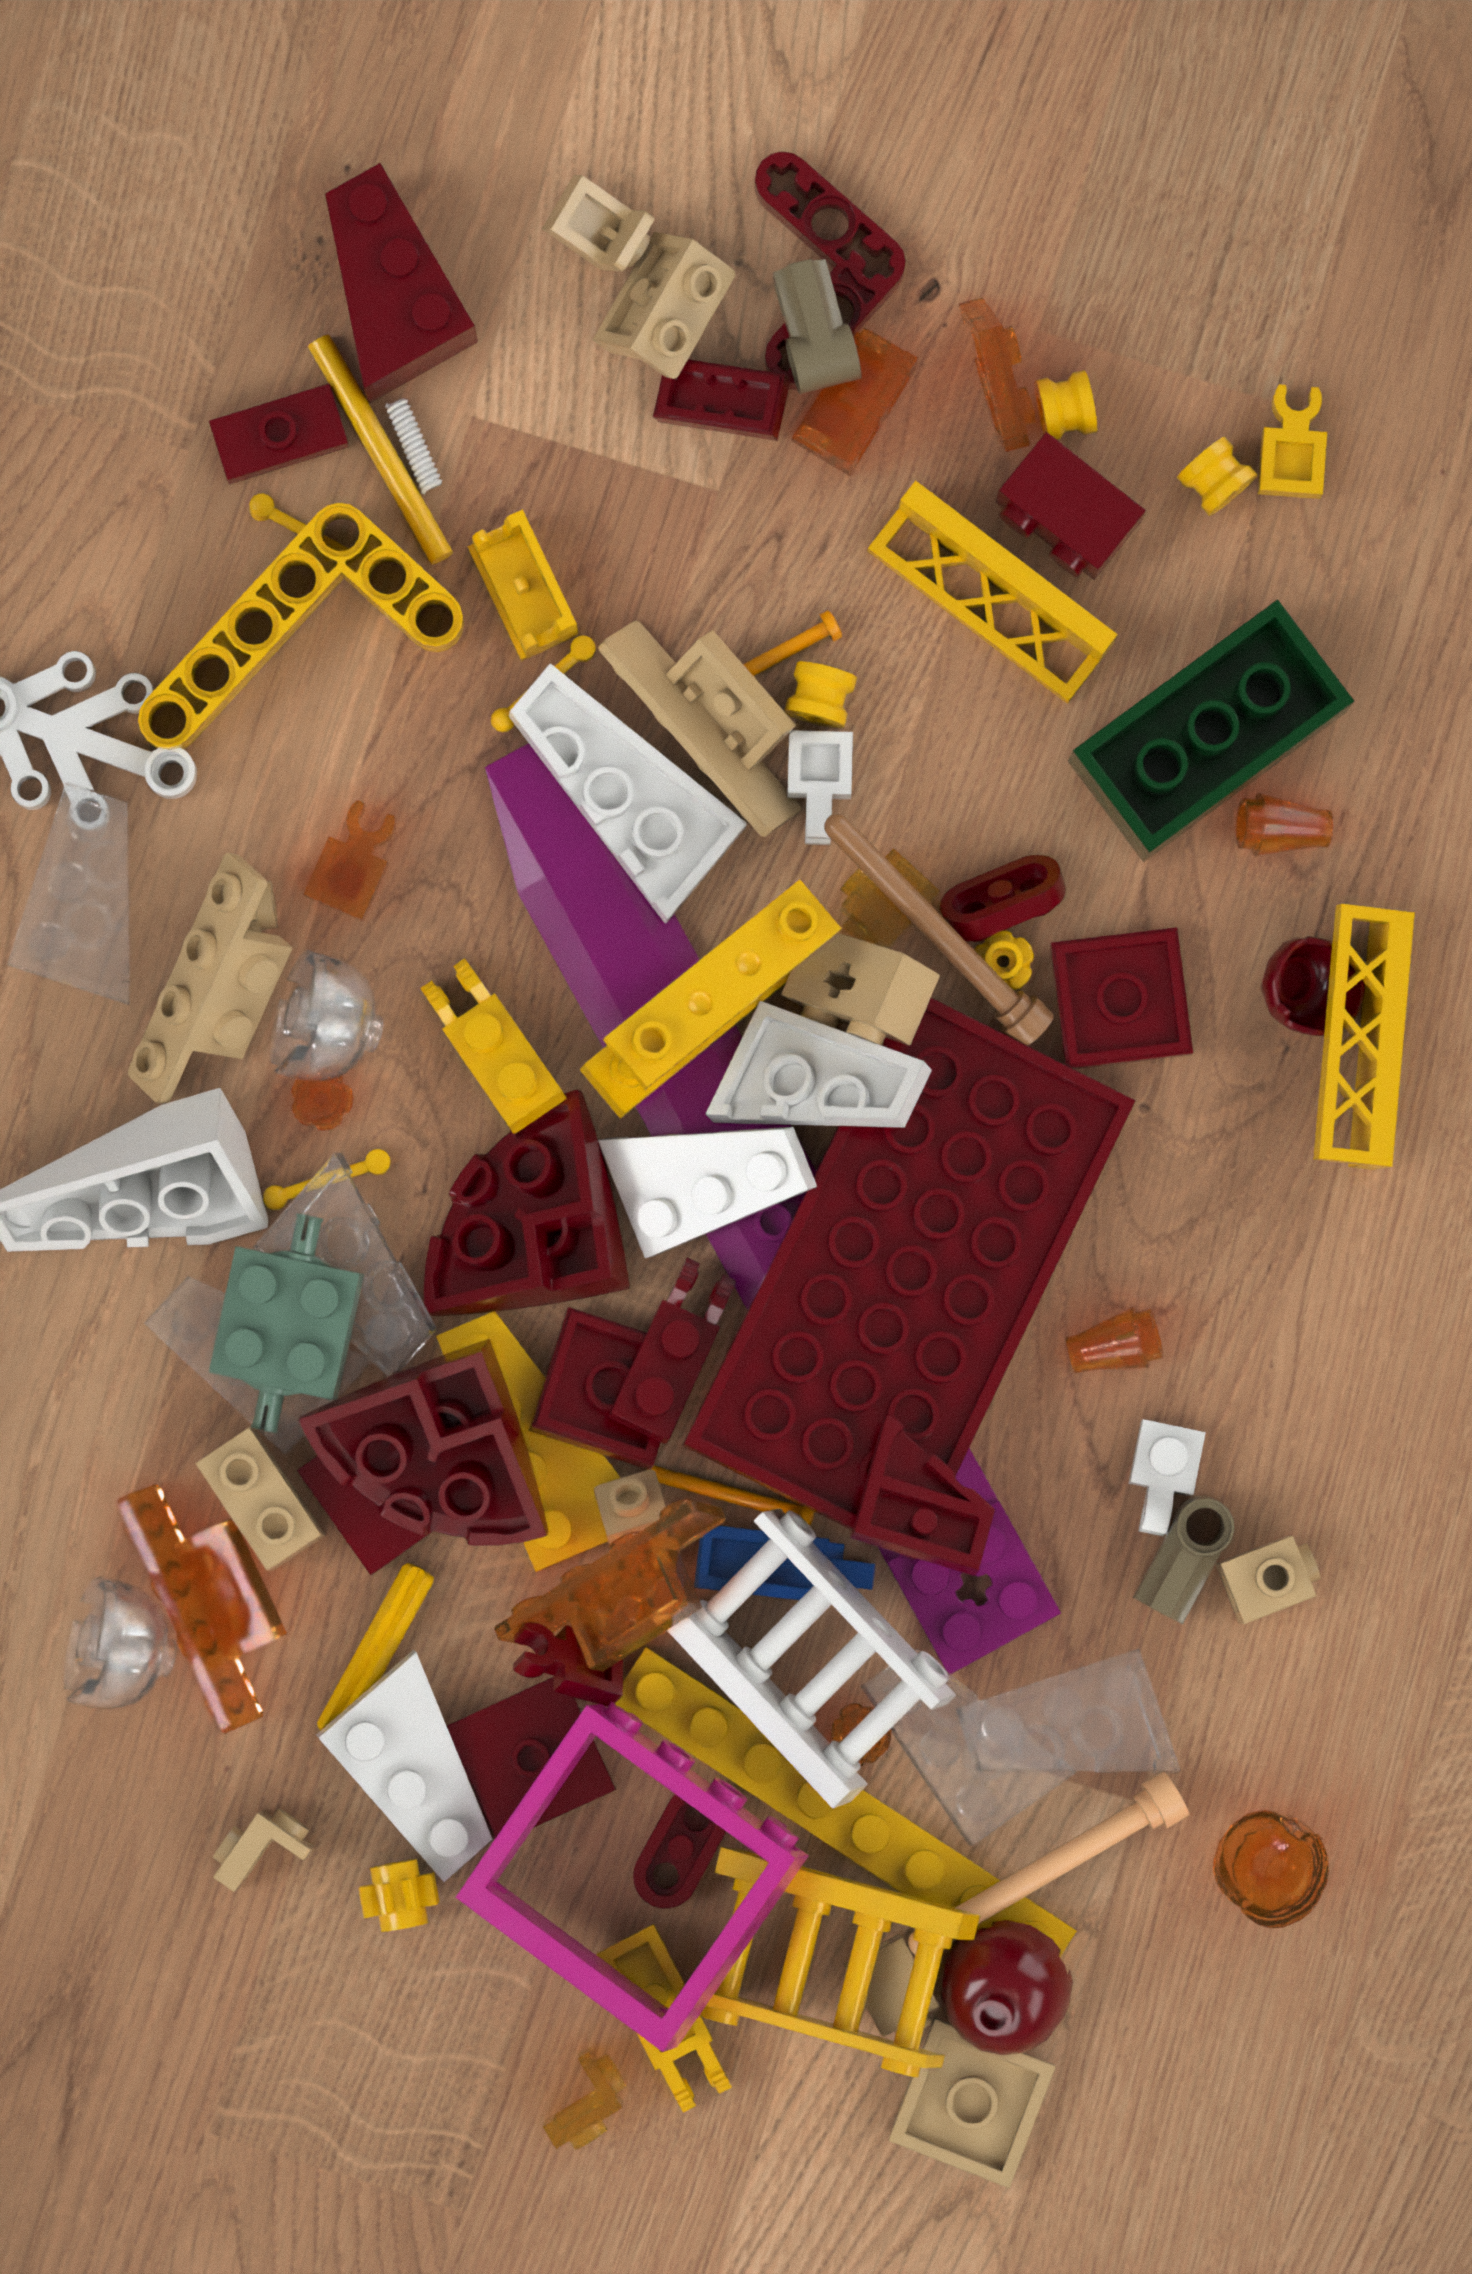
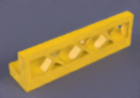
M916 480L900 499L898 510L867 549V552L1067 704L1108 653L1118 636L1108 626ZM909 520L929 535L932 559L906 562L887 546L906 521ZM938 543L955 556L940 558ZM965 564L979 573L982 597L963 600L953 598L944 591L941 568ZM934 569L935 583L918 570ZM988 581L1005 594L990 596ZM1009 603L1021 605L1029 611L1032 635L1008 639L994 628L992 606ZM984 607L985 621L969 609ZM1039 620L1055 631V633L1040 634ZM1068 641L1084 653L1087 658L1070 680L1065 683L1045 668L1042 644ZM1034 645L1035 659L1019 647Z
M1350 904L1336 905L1313 1160L1348 1163V1167L1368 1170L1393 1167L1415 912ZM1353 920L1370 922L1366 964L1350 945ZM1350 964L1356 972L1347 979L1348 966ZM1360 980H1363L1366 992L1362 1004L1361 1027H1359L1346 1011L1345 1000L1346 992ZM1344 1027L1350 1036L1342 1042ZM1357 1043L1359 1049L1354 1091L1339 1073L1340 1056ZM1338 1090L1344 1097V1100L1336 1106ZM1352 1107L1350 1149L1333 1147L1335 1120L1348 1108Z

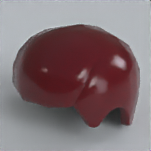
M1312 936L1293 938L1283 942L1267 962L1260 988L1268 1011L1277 1022L1292 1031L1313 1036L1324 1035L1332 943L1329 940ZM1350 964L1348 966L1347 979L1356 972ZM1360 980L1346 992L1345 1009L1353 1019L1359 1015L1366 992L1363 980Z

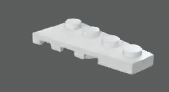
M551 663L510 710L509 718L666 924L744 831L747 823Z

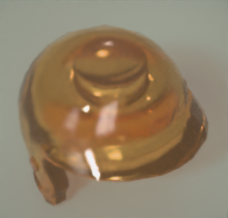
M1268 1810L1247 1813L1229 1827L1218 1843L1213 1860V1874L1216 1883L1225 1897L1241 1908V1912L1257 1925L1267 1928H1284L1302 1920L1311 1913L1319 1903L1326 1888L1329 1875V1860L1324 1844L1321 1841L1323 1838L1318 1833L1315 1834L1308 1825L1288 1814Z

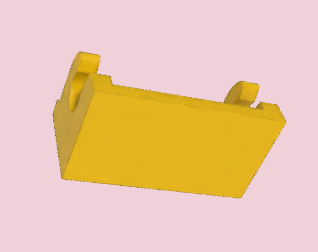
M523 509L507 516L503 526L487 533L482 529L472 536L473 544L467 546L521 662L578 635L577 623Z

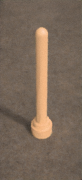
M1162 1771L1141 1784L1142 1791L1133 1796L1135 1803L955 1908L980 1915L978 1922L980 1924L1145 1826L1149 1825L1153 1830L1163 1824L1168 1829L1187 1818L1189 1811L1169 1776ZM913 1932L908 1937L907 1946L910 1952L916 1955L919 1942L913 1940Z

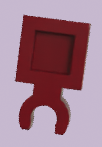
M535 1622L525 1623L514 1635L515 1643L526 1645L535 1652L534 1654L524 1651L513 1663V1670L521 1676L536 1678L543 1673L553 1675V1692L602 1704L606 1707L611 1702L616 1703L623 1696V1641L569 1625H565L555 1636L547 1627Z

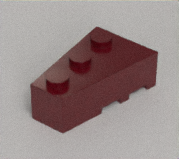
M381 163L325 193L363 386L369 404L478 342L474 323Z

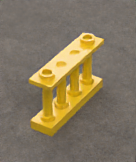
M799 879L603 1039L607 1046L588 1060L580 1068V1071L621 1119L755 1010L760 1001H766L783 987L791 971L842 928Z
M721 1847L715 1873L735 1878L732 1890L738 1891L733 1910L734 1914L769 1862L753 1852ZM801 1866L784 1891L794 1894L792 1906L798 1908L774 2005L771 2006L739 1997L752 1938L700 2014L703 2018L738 2026L739 2018L743 2016L883 2056L882 2069L906 2076L919 2077L921 2068H942L945 2058L943 2054L919 2048L944 1949H951L953 1939L974 1940L980 1915ZM832 1905L855 1911L852 1923L857 1924L858 1927L834 2022L830 2023L799 2014L798 2012L823 1915L830 1916ZM892 1922L915 1928L913 1940L919 1942L894 2040L858 2031L883 1932L890 1933Z

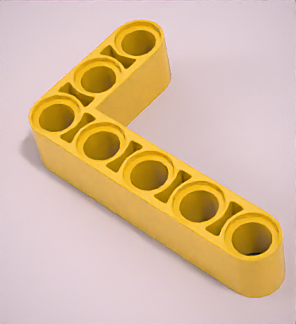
M345 503L327 505L312 518L147 697L139 710L138 723L140 731L146 740L156 748L171 750L175 748L185 749L190 746L343 579L350 583L417 646L426 651H445L458 642L464 627L461 607L444 587L360 510ZM334 520H350L359 529L358 540L348 550H333L323 540L325 529ZM384 562L397 563L406 572L404 585L400 590L392 594L380 593L370 584V577L374 568ZM297 565L308 567L316 576L313 590L300 598L286 595L280 586L281 578L285 571ZM434 604L444 606L453 615V624L450 630L443 636L428 637L418 629L417 618L420 612L427 606ZM261 612L272 620L273 627L269 638L263 643L256 645L247 644L240 640L238 625L241 619L248 613ZM214 658L227 663L230 673L224 687L213 692L203 691L197 687L195 672L202 662ZM174 705L184 710L186 716L185 727L174 738H160L153 732V716L161 707Z

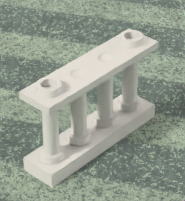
M781 1508L764 1511L754 1522L770 1539L709 1602L704 1600L698 1602L694 1597L676 1601L657 1620L834 1809L851 1802L868 1785L857 1773L860 1769L858 1761L920 1699L932 1710L947 1705L956 1694L946 1684L949 1680V1675L942 1665L924 1651L917 1654L813 1543L816 1539V1534L803 1518L790 1510L785 1514ZM789 1558L814 1586L752 1649L749 1647L742 1649L727 1634L726 1630L729 1627L727 1619ZM833 1605L858 1633L796 1696L793 1694L785 1696L770 1680L769 1677L772 1675L770 1667ZM877 1652L901 1677L902 1681L840 1743L837 1741L829 1743L813 1726L816 1722L814 1714Z

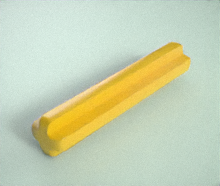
M406 1563L401 1567L317 1721V1727L320 1730L326 1727L383 1676L434 1582V1577L429 1572L412 1563Z

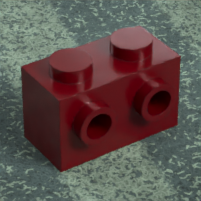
M1047 431L1002 485L996 498V503L1003 508L999 516L1008 526L1026 538H1029L1034 532L1053 548L1049 552V556L1062 569L1074 577H1079L1084 572L1093 580L1098 577L1140 525L1146 512L1144 508Z

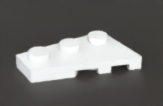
M760 1001L706 1115L714 1123L905 1128L932 1070L922 1060Z
M794 1127L699 1134H666L630 1138L614 1137L598 1140L645 1259L661 1254L817 1187Z
M412 1650L316 1736L442 1881L445 1882L493 1839L417 1652Z

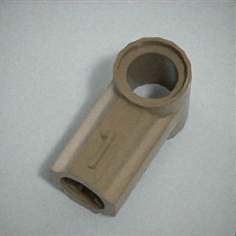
M808 259L789 264L787 267L773 272L774 287L789 336L786 339L787 354L798 393L802 394L861 379V367L853 334L849 324H843L826 259Z
M1204 1495L1193 1496L1183 1501L1177 1508L1173 1523L1133 1598L1183 1624L1221 1552L1232 1540L1235 1531L1234 1519L1228 1508L1218 1500ZM1199 1508L1213 1509L1220 1518L1221 1527L1219 1534L1208 1543L1193 1542L1186 1531L1188 1517Z

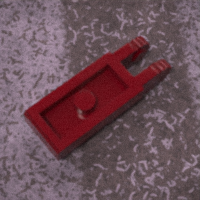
M688 1257L679 1271L667 1300L660 1302L608 1415V1418L665 1445L670 1440L721 1326L716 1324L736 1283V1280L724 1274L719 1281H716L709 1295V1304L703 1317L680 1308L699 1275L698 1268L700 1263Z

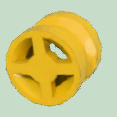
M1085 370L1073 372L1068 380L1055 383L1049 378L1035 380L1036 403L1043 434L1047 431L1055 439L1060 440L1064 433L1075 430L1083 435L1097 433L1095 404L1089 378Z
M1225 436L1205 449L1177 476V479L1185 488H1194L1202 497L1201 507L1208 516H1212L1231 502L1258 475L1250 465H1241L1232 455L1233 445Z
M805 661L797 662L793 675L798 683L796 692L787 698L784 712L793 718L830 728H844L848 715L843 707L845 698L848 694L854 692L857 677L831 666Z

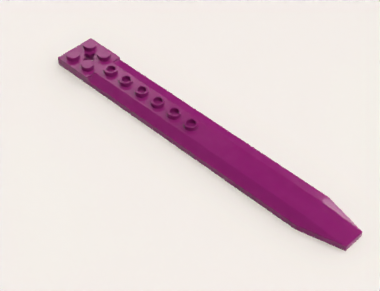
M528 743L487 765L485 770L518 895L602 1048H604L607 1044L603 1039L700 959L675 914L666 924L663 922ZM736 1025L635 1107L651 1136L716 1133L721 1131L786 1128L792 1126L783 1124L714 1123L706 1115L741 1042L742 1035ZM801 1144L811 1172L814 1175L816 1169ZM805 1192L705 1234L727 1275L736 1280L734 1287L747 1310ZM970 1448L955 1478L964 1487L974 1489L995 1509L980 1569L975 1574L976 1577L987 1574L991 1580L992 1585L985 1590L987 1601L977 1606L972 1599H966L962 1602L958 1599L955 1591L963 1585L960 1576L963 1572L917 1558L912 1561L894 1551L878 1547L948 1675L1061 1614Z

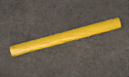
M327 334L314 340L308 346L311 354L330 384L331 389L431 565L445 560L453 554V550L333 339Z

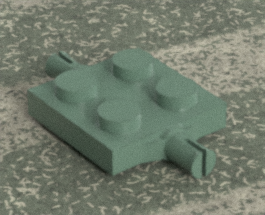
M300 1213L296 1214L297 1219L290 1251L283 1250L269 1253L235 1246L209 1367V1373L240 1379L254 1389L260 1390L251 1428L257 1430L264 1429L263 1431L278 1433L277 1428L284 1396L302 1393L329 1400L338 1399L364 1273L333 1267L320 1257L315 1256L323 1218Z

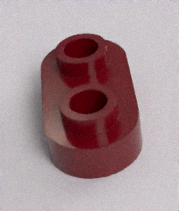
M1029 855L955 885L942 897L940 912L942 917L965 941H983L996 933L1052 911L1063 900L1066 894V885L1056 860L1045 855Z
M676 1794L670 1799L636 1861L633 1872L634 1886L639 1896L649 1905L661 1909L680 1906L692 1896L726 1833L724 1829L710 1819L707 1826L701 1830H692L687 1827L684 1822V1814L692 1806ZM661 1863H670L678 1871V1879L670 1887L658 1885L653 1878L654 1869Z

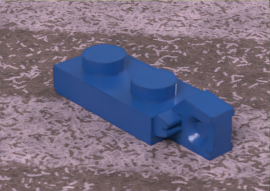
M701 1524L694 1588L720 1591L770 1538L760 1530ZM816 1537L813 1543L855 1588L873 1589L875 1564L843 1560L845 1544L831 1543L827 1538ZM787 1558L752 1595L799 1601L814 1585Z

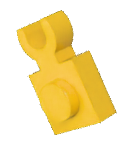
M1279 384L1272 398V411L1276 419L1281 423V428L1264 427L1262 431L1257 494L1321 499L1324 488L1327 432L1309 431L1310 423L1315 419L1321 408L1322 394L1320 388L1311 387L1308 394V407L1301 411H1295L1286 403V385Z

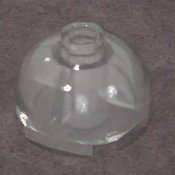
M312 950L302 953L287 980L299 984L289 1002L280 999L276 1010L271 1035L270 1060L272 1064L279 1065L275 1072L280 1075L314 1082L337 1079L358 1064L364 1051L373 1053L376 1050L382 1035L383 1017L375 1014V996L369 981L352 965L333 956Z
M99 1576L92 1579L80 1601L92 1604L88 1616L83 1623L74 1620L65 1656L64 1689L74 1690L67 1698L69 1703L91 1708L116 1709L137 1703L150 1693L158 1676H169L175 1662L177 1643L175 1639L167 1638V1619L160 1605L143 1589L129 1583Z

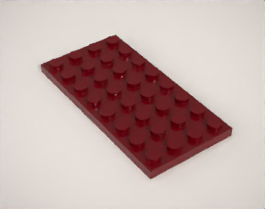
M933 998L929 1000L910 1046L885 1038L882 1044L884 1047L924 1061L932 1070L905 1128L837 1126L813 1175L817 1187L805 1192L681 1445L850 1530H853L880 1427L886 1416L896 1418L905 1426L902 1431L930 1457L933 1454L938 1456L953 1470L956 1477L1136 1101ZM898 1553L912 1561L916 1559L914 1557Z

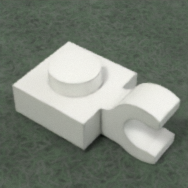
M791 730L789 732L787 798H806L805 845H830L831 838L824 830V823L832 815V799H851L853 732Z
M1144 1419L1141 1421L1128 1483L1147 1487L1138 1532L1164 1537V1534L1167 1535L1174 1493L1190 1497L1194 1494L1206 1432Z

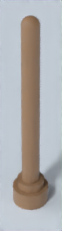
M832 814L826 819L824 830L833 842L997 1010L995 1018L1001 1023L999 1031L1026 1046L1038 1039L1051 1024L1054 1018L1053 1012L1036 995L1027 996L1023 991L1015 993L844 815Z

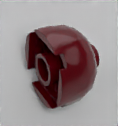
M1009 1920L995 1921L991 1927L977 1930L974 1940H959L946 1961L940 1997L947 2020L963 2040L977 2049L998 2055L1025 2053L1044 2043L1062 2021L1070 2004L1073 1979L1071 1971L1069 1970L1067 1974L1066 1966L1059 1957L1061 1950L1053 1939L1033 1926Z

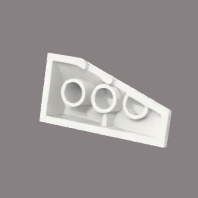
M221 1088L160 1105L0 1189V1241L7 1252L84 1249L90 1243V1240L126 1239L127 1247H148L149 1238L186 1237L187 1245H209L268 1228V1216L246 1132Z

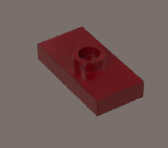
M688 359L677 378L672 379L662 375L653 418L660 423L778 441L791 379L786 374Z
M329 383L209 421L229 485L349 447Z

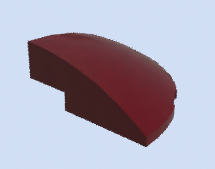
M579 1089L564 1093L567 1098L516 1134H513L510 1130L487 1154H475L460 1172L448 1193L453 1204L444 1222L440 1235L432 1236L429 1242L423 1289L426 1315L433 1317L513 1310L584 1299L630 1289L624 1246L605 1162L583 1092Z
M490 1339L452 1351L374 1382L310 1411L298 1419L310 1445L335 1479L342 1486H354L362 1495L378 1506L381 1517L402 1528L420 1535H426L434 1531L450 1536L464 1537L467 1544L473 1546H499L522 1543L545 1537L549 1533L528 1449Z

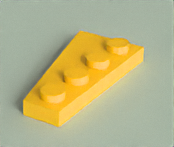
M493 1311L437 1335L436 1338L443 1354L486 1339L491 1341L528 1449L549 1530L548 1535L545 1537L523 1542L535 1572L608 1542L594 1488L597 1485L620 1479L621 1477L604 1455L529 1431L545 1376L498 1314Z

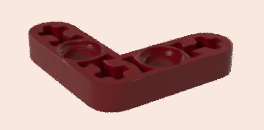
M783 151L770 154L761 161L756 170L755 192L757 199L769 213L818 256L826 259L827 264L833 268L830 272V277L835 295L848 300L853 308L854 314L848 324L854 337L902 282L906 263L903 249L897 241L802 158L794 153ZM789 170L796 173L794 187L805 199L809 198L812 189H816L820 193V195L808 203L800 219L792 214L799 209V201L784 190L777 196L770 193L772 179L769 174L773 171L781 176L787 174ZM827 208L837 209L842 212L848 221L846 233L839 239L832 241L823 240L818 237L812 228L814 216L819 211ZM859 230L868 235L861 240V248L871 257L878 258L883 252L890 256L888 270L892 275L888 278L879 273L871 279L864 276L866 261L854 249L851 251L848 260H844L839 255L851 247ZM784 323L766 346L765 366L768 372L786 374L791 379L789 389L795 390L797 388L791 368L787 372L780 369L782 354L779 349L783 346L786 347V339L789 338L786 324Z

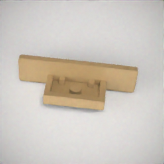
M633 621L601 643L598 649L612 665L616 674L626 681L654 713L657 721L668 729L695 760L699 769L709 776L737 808L740 816L751 824L760 836H768L795 817L801 810V806L794 798H787L788 791L765 766L762 760L785 738L796 724L713 630L699 638L677 663L674 662L639 621Z
M226 853L223 856L219 868L209 884L208 892L194 924L184 940L181 953L168 982L158 998L156 1009L143 1038L135 1049L128 1069V1076L156 1103L166 1104L170 1102L192 1051L243 1059L293 949L280 936L247 930L267 887V880L237 854Z

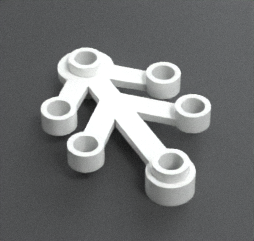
M71 651L62 655L57 665L15 684L0 677V699L5 703V712L0 717V755L12 779L11 794L14 800L25 809L37 810L45 806L51 796L49 781L42 773L33 770L18 731L44 741L72 802L70 806L71 817L82 830L95 832L102 829L108 823L111 812L109 804L103 796L94 791L78 753L145 777L150 788L163 798L177 799L188 794L196 783L197 768L191 756L184 749L175 748L167 750L157 748L155 751L150 752L87 729L125 711L139 714L144 701L154 691L151 682L144 675L139 673L126 674L120 678L115 687L54 715H49L29 707L64 688L72 692H82L91 687L96 677L94 664L84 653ZM73 661H81L87 667V674L84 679L75 683L67 681L64 675L67 665ZM132 683H141L146 687V696L138 704H129L124 700V690ZM170 763L181 765L184 771L182 780L175 785L163 783L160 777L162 769ZM28 779H37L42 784L40 796L31 801L21 798L20 787L22 783ZM86 801H97L101 804L102 808L100 817L90 823L82 821L79 817L81 805Z

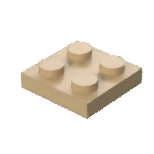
M934 2017L922 2049L945 2055L942 2068H921L919 2077H911L888 2136V2141L1010 2189L1056 2066L1053 2063L1027 2053L998 2055L981 2051L963 2040L950 2023Z

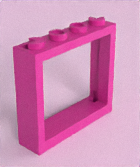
M611 1702L608 1708L602 1704L586 1705L455 1898L664 2052L679 2046L809 1855L795 1846L799 1838L786 1829L787 1825L772 1816H767L764 1822H762L743 1808L747 1798L735 1787L717 1777L710 1784L691 1770L695 1760L680 1747L665 1739L658 1746L639 1732L643 1722L636 1715L625 1712L613 1702ZM596 1736L769 1862L669 2009L497 1882Z

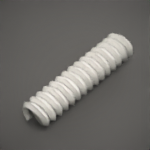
M402 398L391 404L386 403L385 408H388L389 419L393 420L392 425L395 426L396 435L400 437L401 447L405 449L406 459L410 460L411 471H414V476L417 477L416 482L420 483L418 487L422 489L421 494L425 495L428 490L440 486L443 480L439 479L440 474L436 473L438 469L434 467L433 457L429 456L428 445L424 444L426 440L422 439L423 434L419 433L421 428L417 427L416 417L412 416L413 411L409 410L411 405L407 404L408 399Z

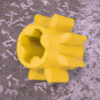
M417 1859L370 1867L372 1884L363 1885L358 1888L364 1918L378 1916L381 1932L400 1930L429 1923L426 1907L440 1903L434 1872L420 1875Z

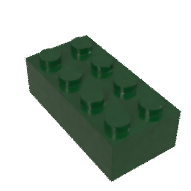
M1277 599L1072 750L1068 762L1142 861L1145 862L1344 715L1355 701Z

